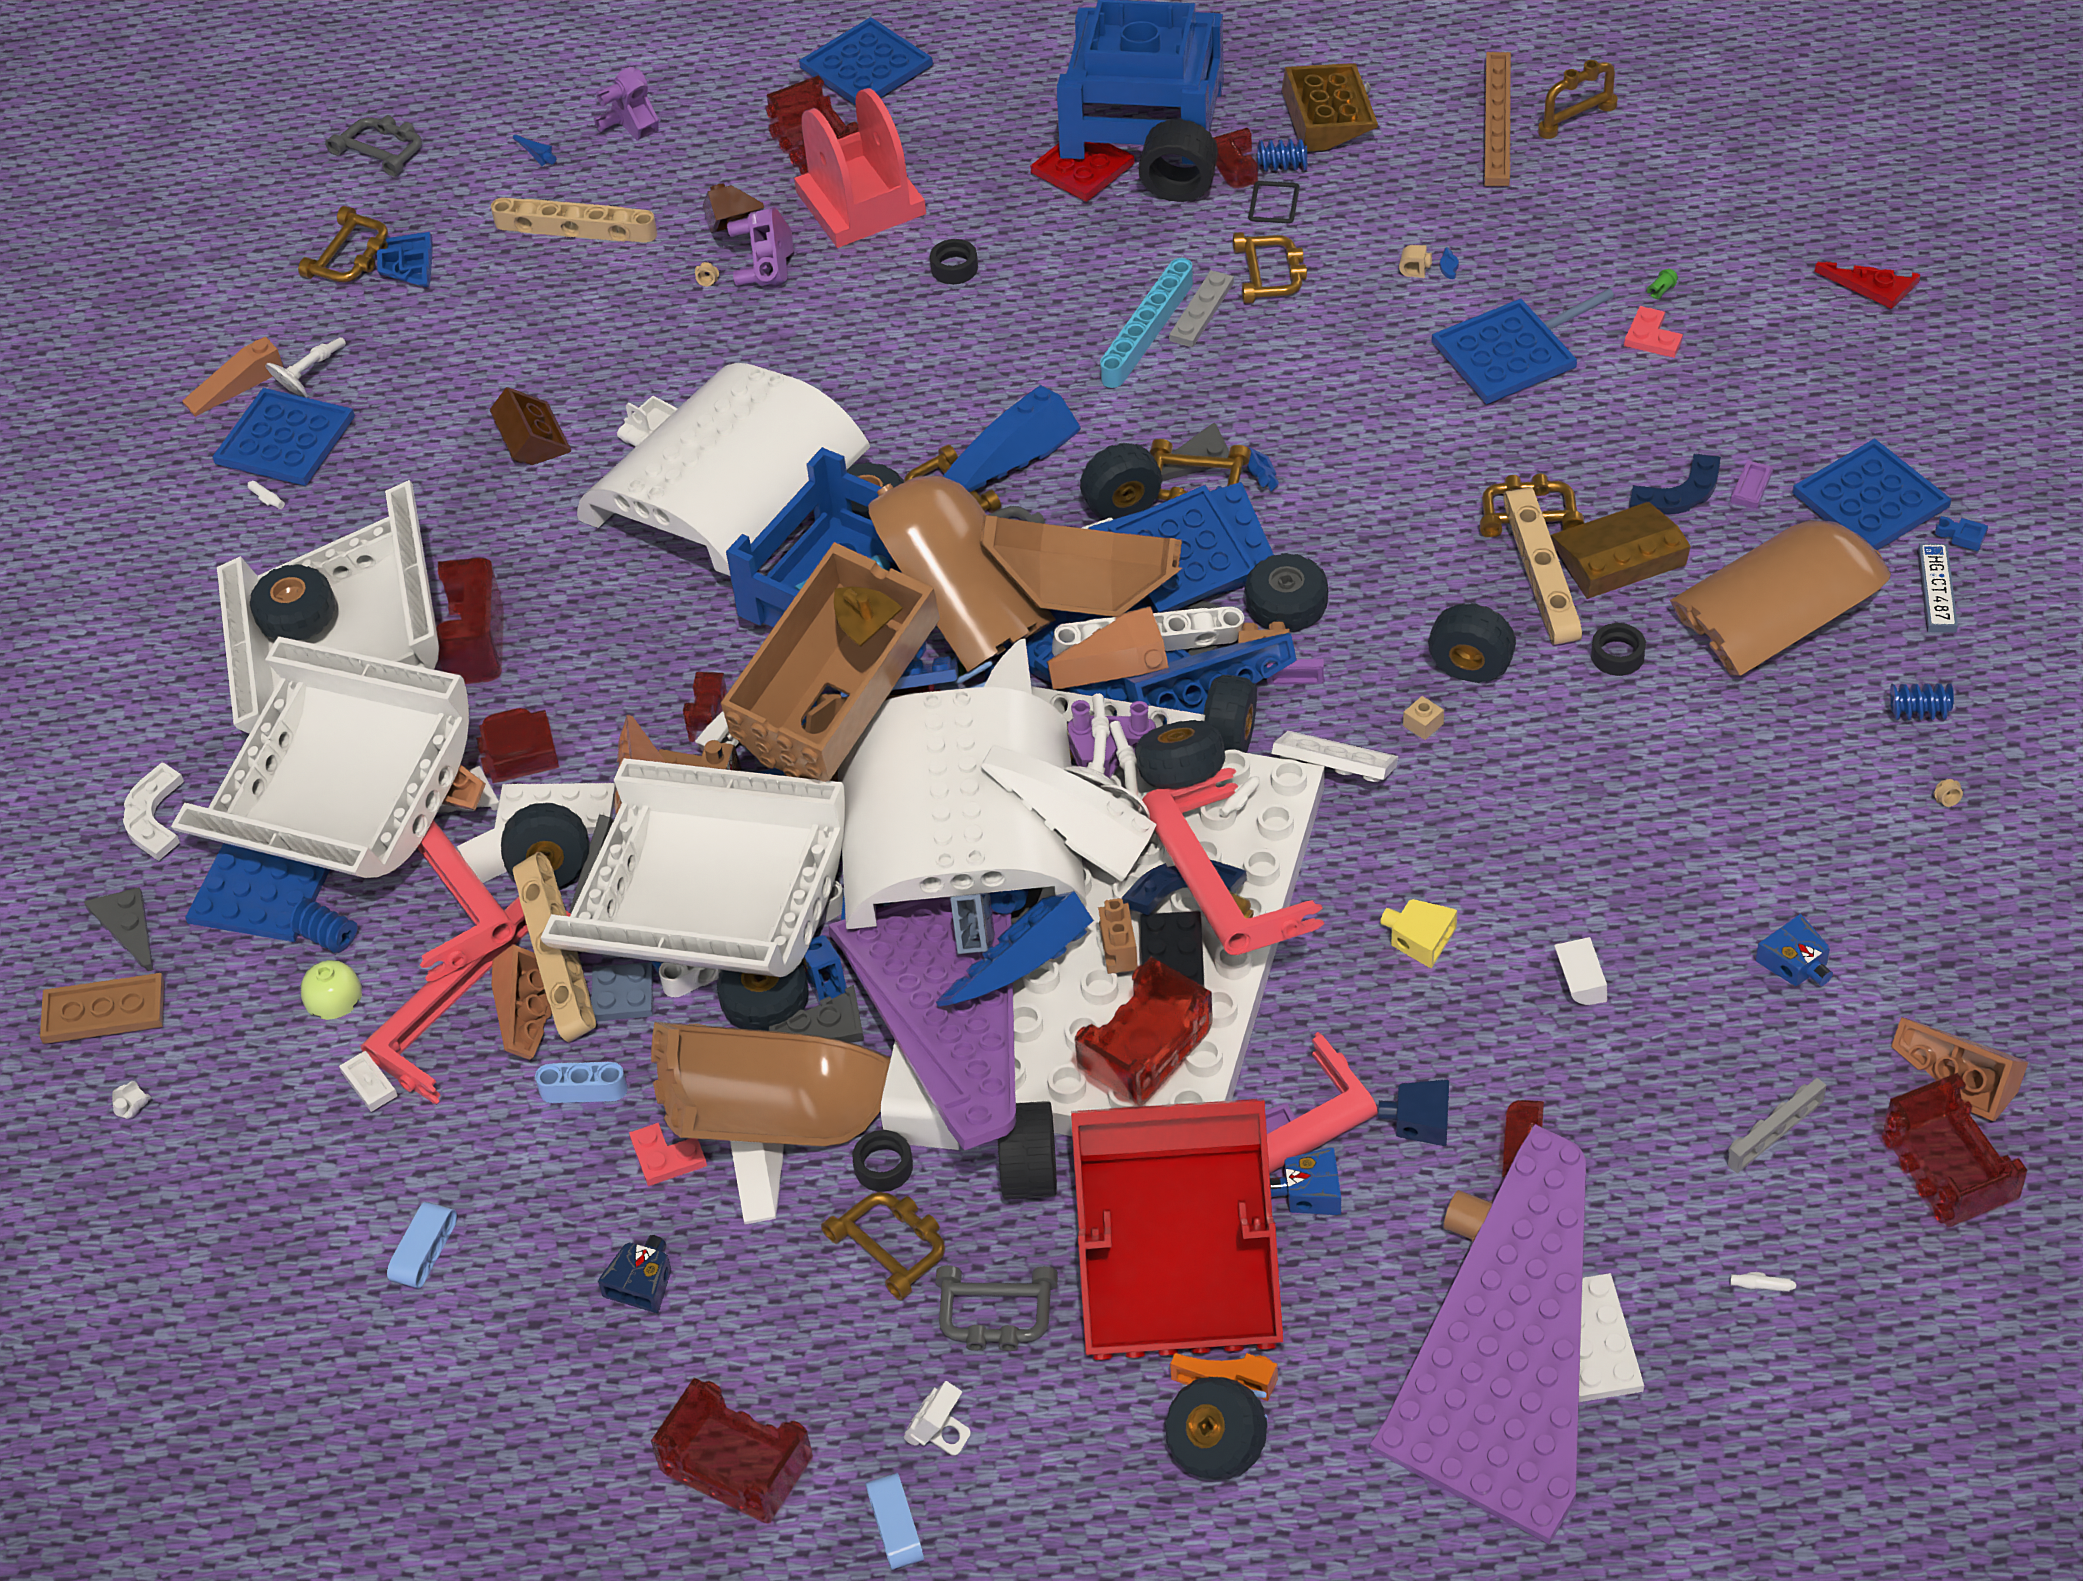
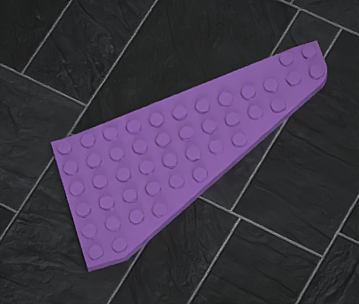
M950 897L900 901L876 909L877 926L847 929L846 919L829 924V935L843 951L948 1130L961 1147L967 1150L1008 1135L1016 1124L1013 982L985 995L956 1004L938 1007L936 1001L957 979L964 976L968 977L969 975L966 970L973 963L985 959L982 955L984 952L957 953ZM992 909L995 935L990 947L999 944L1000 942L997 938L1011 926V913L999 914Z
M1535 1124L1521 1145L1491 1205L1492 1207L1485 1222L1482 1224L1385 1422L1370 1444V1449L1550 1545L1576 1501L1586 1160L1582 1150L1574 1142Z

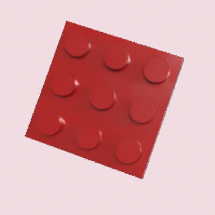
M1085 142V159L1060 158V146L1058 143L1031 164L1030 168L1032 174L1087 202L1135 163L1132 154L1110 143Z

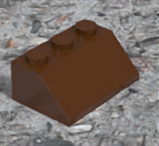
M724 183L710 187L711 191H707L703 202V209L711 233L728 229L727 224L729 221L746 219L750 212L764 210L762 202L732 185L725 187Z
M506 387L490 408V412L495 420L494 422L498 426L502 439L510 451V456L516 462L535 465L572 451L547 401Z

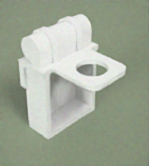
M655 396L649 398L639 408L631 403H627L628 418L624 419L625 424L619 428L617 436L623 442L630 443L636 447L678 408Z
M945 1381L939 1389L934 1388L922 1402L917 1414L912 1418V1422L905 1432L904 1439L915 1446L919 1445V1443L925 1446L930 1440L950 1455H957L970 1436L969 1428L949 1415L962 1391L948 1381ZM952 1426L958 1430L959 1441L957 1443L948 1444L943 1440L941 1432L944 1427Z

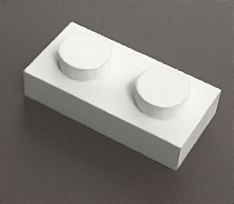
M366 1050L339 1066L344 1077L371 1112L397 1097L395 1088Z

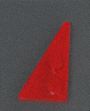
M1818 261L1815 264L1814 271L1890 309L1895 307L1920 281V274L1912 272V277L1898 276L1894 274V270H1879L1874 267L1854 265L1853 270L1837 268V263Z

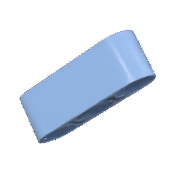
M616 1062L545 1064L535 1074L540 1096L549 1103L617 1101L623 1098L628 1090L623 1068Z
M429 1202L421 1204L390 1260L387 1269V1277L390 1281L418 1289L423 1286L456 1225L457 1212L454 1209Z
M895 1473L865 1482L891 1570L923 1561L922 1548L899 1474Z

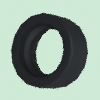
M948 239L936 244L931 249L929 256L933 277L944 284H961L971 280L977 274V251L970 242L963 239ZM953 257L967 260L960 265L954 266L941 263Z
M1624 623L1607 624L1598 629L1593 636L1591 659L1600 671L1609 675L1624 676L1632 674L1639 670L1644 663L1646 640L1636 627ZM1611 642H1624L1631 645L1635 652L1622 657L1613 656L1606 653L1602 646Z
M878 1130L866 1134L856 1143L852 1152L855 1175L859 1183L869 1190L886 1192L899 1188L910 1178L913 1171L911 1147L906 1138L897 1132ZM878 1150H892L901 1156V1162L895 1168L885 1172L871 1171L865 1167L864 1163L871 1153Z

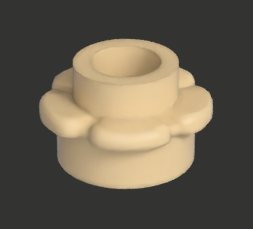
M703 262L701 266L696 267L695 277L700 285L708 287L718 281L719 270L711 263Z
M1953 779L1941 781L1934 791L1936 802H1941L1946 807L1956 805L1963 796L1960 783Z

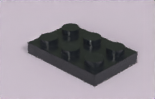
M1201 911L1140 914L1143 994L1205 992Z

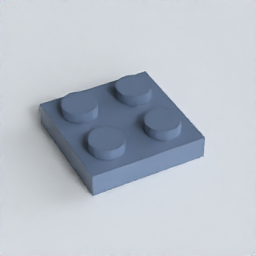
M652 962L592 967L591 1005L596 1021L653 1016Z

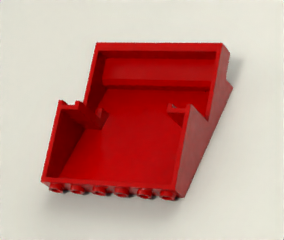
M1260 1098L1071 1111L1086 1355H1093L1095 1360L1113 1358L1112 1353L1126 1352V1357L1135 1358L1145 1356V1351L1158 1350L1159 1355H1174L1178 1353V1349L1191 1348V1353L1211 1352V1347L1224 1346V1351L1244 1350V1345L1257 1344V1349H1272L1277 1347L1276 1343L1283 1342L1276 1226L1272 1216L1265 1100Z

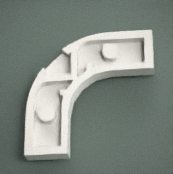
M163 762L132 788L124 803L125 812L123 823L131 840L158 861L175 848L180 841L176 834L154 819V813L160 802L184 782L180 773Z

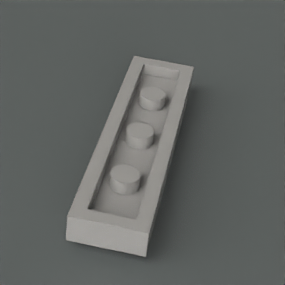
M1210 270L1169 334V341L1193 348L1233 286L1234 276Z
M1818 1078L1809 1085L1803 1084L1795 1092L1792 1099L1787 1103L1781 1102L1765 1121L1759 1120L1747 1136L1743 1139L1741 1137L1737 1138L1728 1150L1730 1153L1728 1167L1739 1173L1824 1102L1827 1085Z

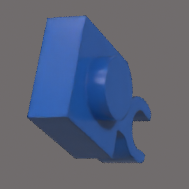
M1249 448L1251 455L1247 465L1248 471L1253 476L1259 478V484L1263 488L1267 485L1272 492L1279 482L1275 477L1277 473L1269 457Z
M1941 516L1939 525H1936L1935 535L1939 537H1952V544L1979 552L1986 537L1988 525L1961 518L1960 522L1957 523L1948 517Z

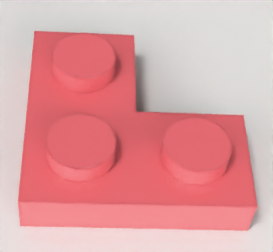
M1640 306L1625 337L1624 346L1675 358L1682 343L1683 334L1660 329L1665 319L1664 311Z
M659 1123L629 1132L648 1186L707 1166L702 1148L696 1138H690L667 1146Z

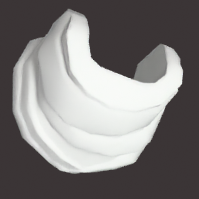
M131 1081L127 1085L119 1086L112 1092L113 1111L119 1117L133 1118L152 1097L149 1094H145L135 1081Z

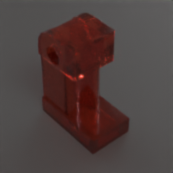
M1249 128L1213 137L1218 148L1216 167L1230 187L1238 189L1254 185L1258 181V165L1251 154L1243 155L1252 151V133Z
M696 672L693 683L694 703H684L683 708L689 742H695L699 723L709 725L723 711L721 702L727 694L724 673Z
M1517 1100L1508 1106L1502 1177H1506L1521 1145L1534 1125L1542 1127L1544 1101Z

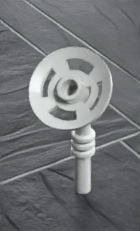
M338 338L328 344H320L312 348L310 354L287 369L272 363H267L265 367L289 391L307 398V393L298 380L301 377L300 373L315 362H321L329 358L331 353L343 348L346 343L343 338Z
M1095 694L1092 697L1094 718L1091 721L1092 735L1095 737L1093 762H1089L1087 767L1067 766L1064 767V770L1100 788L1103 785H1115V783L1104 775L1106 739L1110 734L1109 720L1105 717L1104 696L1102 694Z
M1113 721L1109 724L1118 749L1116 752L1121 768L1124 769L1126 789L1112 784L1103 785L1100 788L1113 793L1112 796L1139 812L1141 806L1144 812L1143 815L1150 820L1147 806L1137 796V758L1133 747L1128 745L1120 722Z

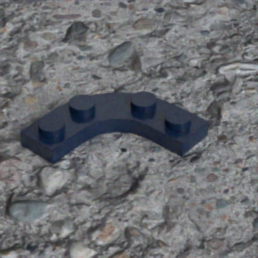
M1693 454L1691 473L1688 479L1681 485L1673 488L1633 485L1629 508L1650 502L1664 515L1687 512L1690 511L1691 507L1701 502L1705 503L1715 491L1721 457Z
M1210 860L1229 891L1236 893L1247 880L1246 870ZM1165 863L1142 875L1121 898L1123 904L1128 903L1130 910L1149 915L1168 894L1181 888H1188L1176 866L1167 867Z

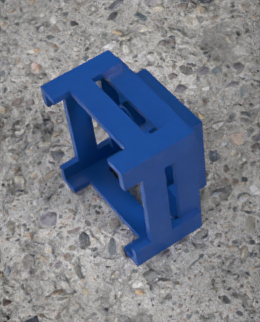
M1098 0L1096 8L1078 7L1075 18L1076 40L1067 73L1060 74L1057 84L1060 158L1085 159V142L1144 145L1149 131L1158 123L1166 121L1084 116L1083 103L1181 107V119L1195 122V124L1201 125L1210 132L1217 97H1221L1224 84L1223 14L1196 12L1195 3ZM1182 156V164H1194L1191 160Z
M821 447L806 464L809 481L751 544L749 536L741 534L726 551L738 616L760 626L764 623L774 627L798 594L799 590H796L795 586L810 577L834 542L870 559L876 555L885 556L890 562V569L901 572L877 534L872 520L855 514L852 511L851 500L868 507L869 503L879 496L877 491L882 487L847 473L845 456ZM814 510L815 522L766 576L757 573L756 571L805 517Z

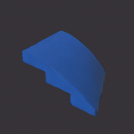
M424 232L386 238L385 241H387L388 248L377 250L378 273L423 287H429L433 253L431 233Z

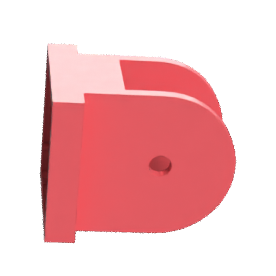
M870 88L860 90L856 95L855 103L859 132L837 140L830 124L819 110L812 108L804 111L802 115V132L808 173L794 178L796 193L837 248L926 214L925 199L907 177L904 152L895 124L881 98Z

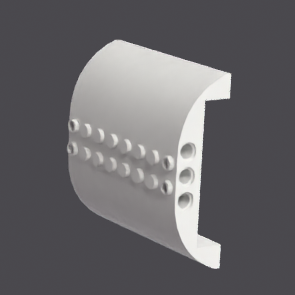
M745 363L729 364L720 369L589 489L579 501L577 516L580 521L599 528L609 517L617 513L706 545L715 571L730 576L726 551L741 534L749 536L751 544L809 481L806 464L821 447L845 456L847 470L870 448V445L852 418L830 397L817 388L796 378Z
M408 480L385 491L389 517L274 568L278 569L284 565L290 566L295 564L315 568L325 575L332 588L336 605L332 619L320 633L311 636L309 639L299 641L434 670L439 652L438 637L413 484ZM240 556L218 566L217 574L233 723L236 728L250 734L281 677L265 660L276 640L261 632L253 618L249 602L255 585L269 571L257 576Z
M278 637L265 660L281 679L209 808L184 803L171 828L175 831L355 876L372 878L388 874L402 865L421 843L458 772L465 750L469 724V705L464 679L461 675Z
M975 687L915 693L888 699L882 703L838 768V782H843L845 795L842 860L847 929L877 926L875 904L1041 887L1055 886V895L1075 891L1083 905L1087 906L1082 856L1064 843L1067 838L1056 828L1051 831L1044 824L1046 819L1034 808L1029 811L1022 804L1021 797L1015 791L1008 792L981 767L993 745L1028 755L1063 770L1064 767L1071 766L1067 721L1056 708L1029 693L998 687Z
M623 758L614 778L622 802L570 917L551 914L541 936L542 942L556 949L775 977L787 976L793 972L800 964L812 941L838 870L845 820L843 782H823L817 779Z

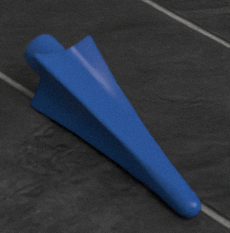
M517 134L513 135V139L523 146L541 166H544L546 163L552 165L556 162L557 158L552 154V146L531 141Z

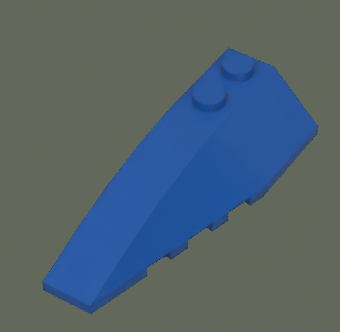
M1039 385L994 420L956 459L943 477L960 483L968 492H971L986 485V480L990 478H1002L1007 475L1008 470L1014 467L1021 469L1028 466V461L1036 457L1040 460L1047 457L1081 430V426L1061 395Z
M1285 633L1175 660L1168 663L1169 668L1143 675L1126 677L1124 682L1128 699L1131 703L1143 701L1149 706L1204 714L1208 691L1215 678L1222 675H1234L1248 678L1255 684L1297 661L1291 633ZM1267 663H1274L1271 667H1267ZM1167 718L1164 719L1163 725L1167 724Z
M1075 891L1042 898L997 938L1000 942L994 947L991 946L988 951L982 954L985 959L973 963L966 970L969 975L968 977L964 976L957 979L936 1001L938 1007L976 998L1009 985L1034 971L1049 959H1055L1065 953L1067 950L1065 946L1069 942L1076 941L1087 933L1085 928L1094 921Z

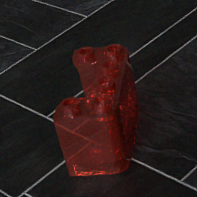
M819 75L766 95L768 105L765 106L771 122L768 125L769 132L773 139H778L782 151L788 152L792 164L798 165L801 175L808 173L802 132V115L804 111L812 108L819 110L830 124L837 140L859 132L856 122L849 123L846 126L833 110L831 98L829 95H823L822 86H824V81Z
M486 558L438 561V575L444 585L449 614L455 615L456 613L462 618L444 621L436 627L439 645L438 657L442 671L461 675L465 684L493 681L502 672L504 608L492 562Z
M1150 957L1144 965H1139L1132 975L1134 995L1126 1004L1119 1006L1107 1025H1102L1100 1028L1093 1024L1087 1027L1084 1026L1079 1029L1074 1039L1078 1069L1138 1106L1144 1105L1208 1034L1213 1021L1212 991L1153 957Z
M1958 1073L1891 1098L1886 1114L1884 1131L1882 1132V1139L1886 1147L1894 1150L1899 1157V1164L1906 1174L1910 1173L1916 1182V1189L1922 1198L1928 1199L1933 1207V1213L1937 1221L1944 1223L1947 1227H1952L2019 1200L2028 1171L2019 1158L2011 1161L2008 1155L2000 1157L1970 1115L1972 1104L1969 1101L1964 1103L1961 1097L1960 1090L1965 1089L1966 1084Z
M693 1378L651 1439L660 1470L668 1477L766 1524L771 1523L813 1458L806 1428L796 1421L782 1422L778 1428L771 1424H760L743 1411L735 1412L727 1408L721 1394L722 1390L718 1385L711 1381L703 1382Z

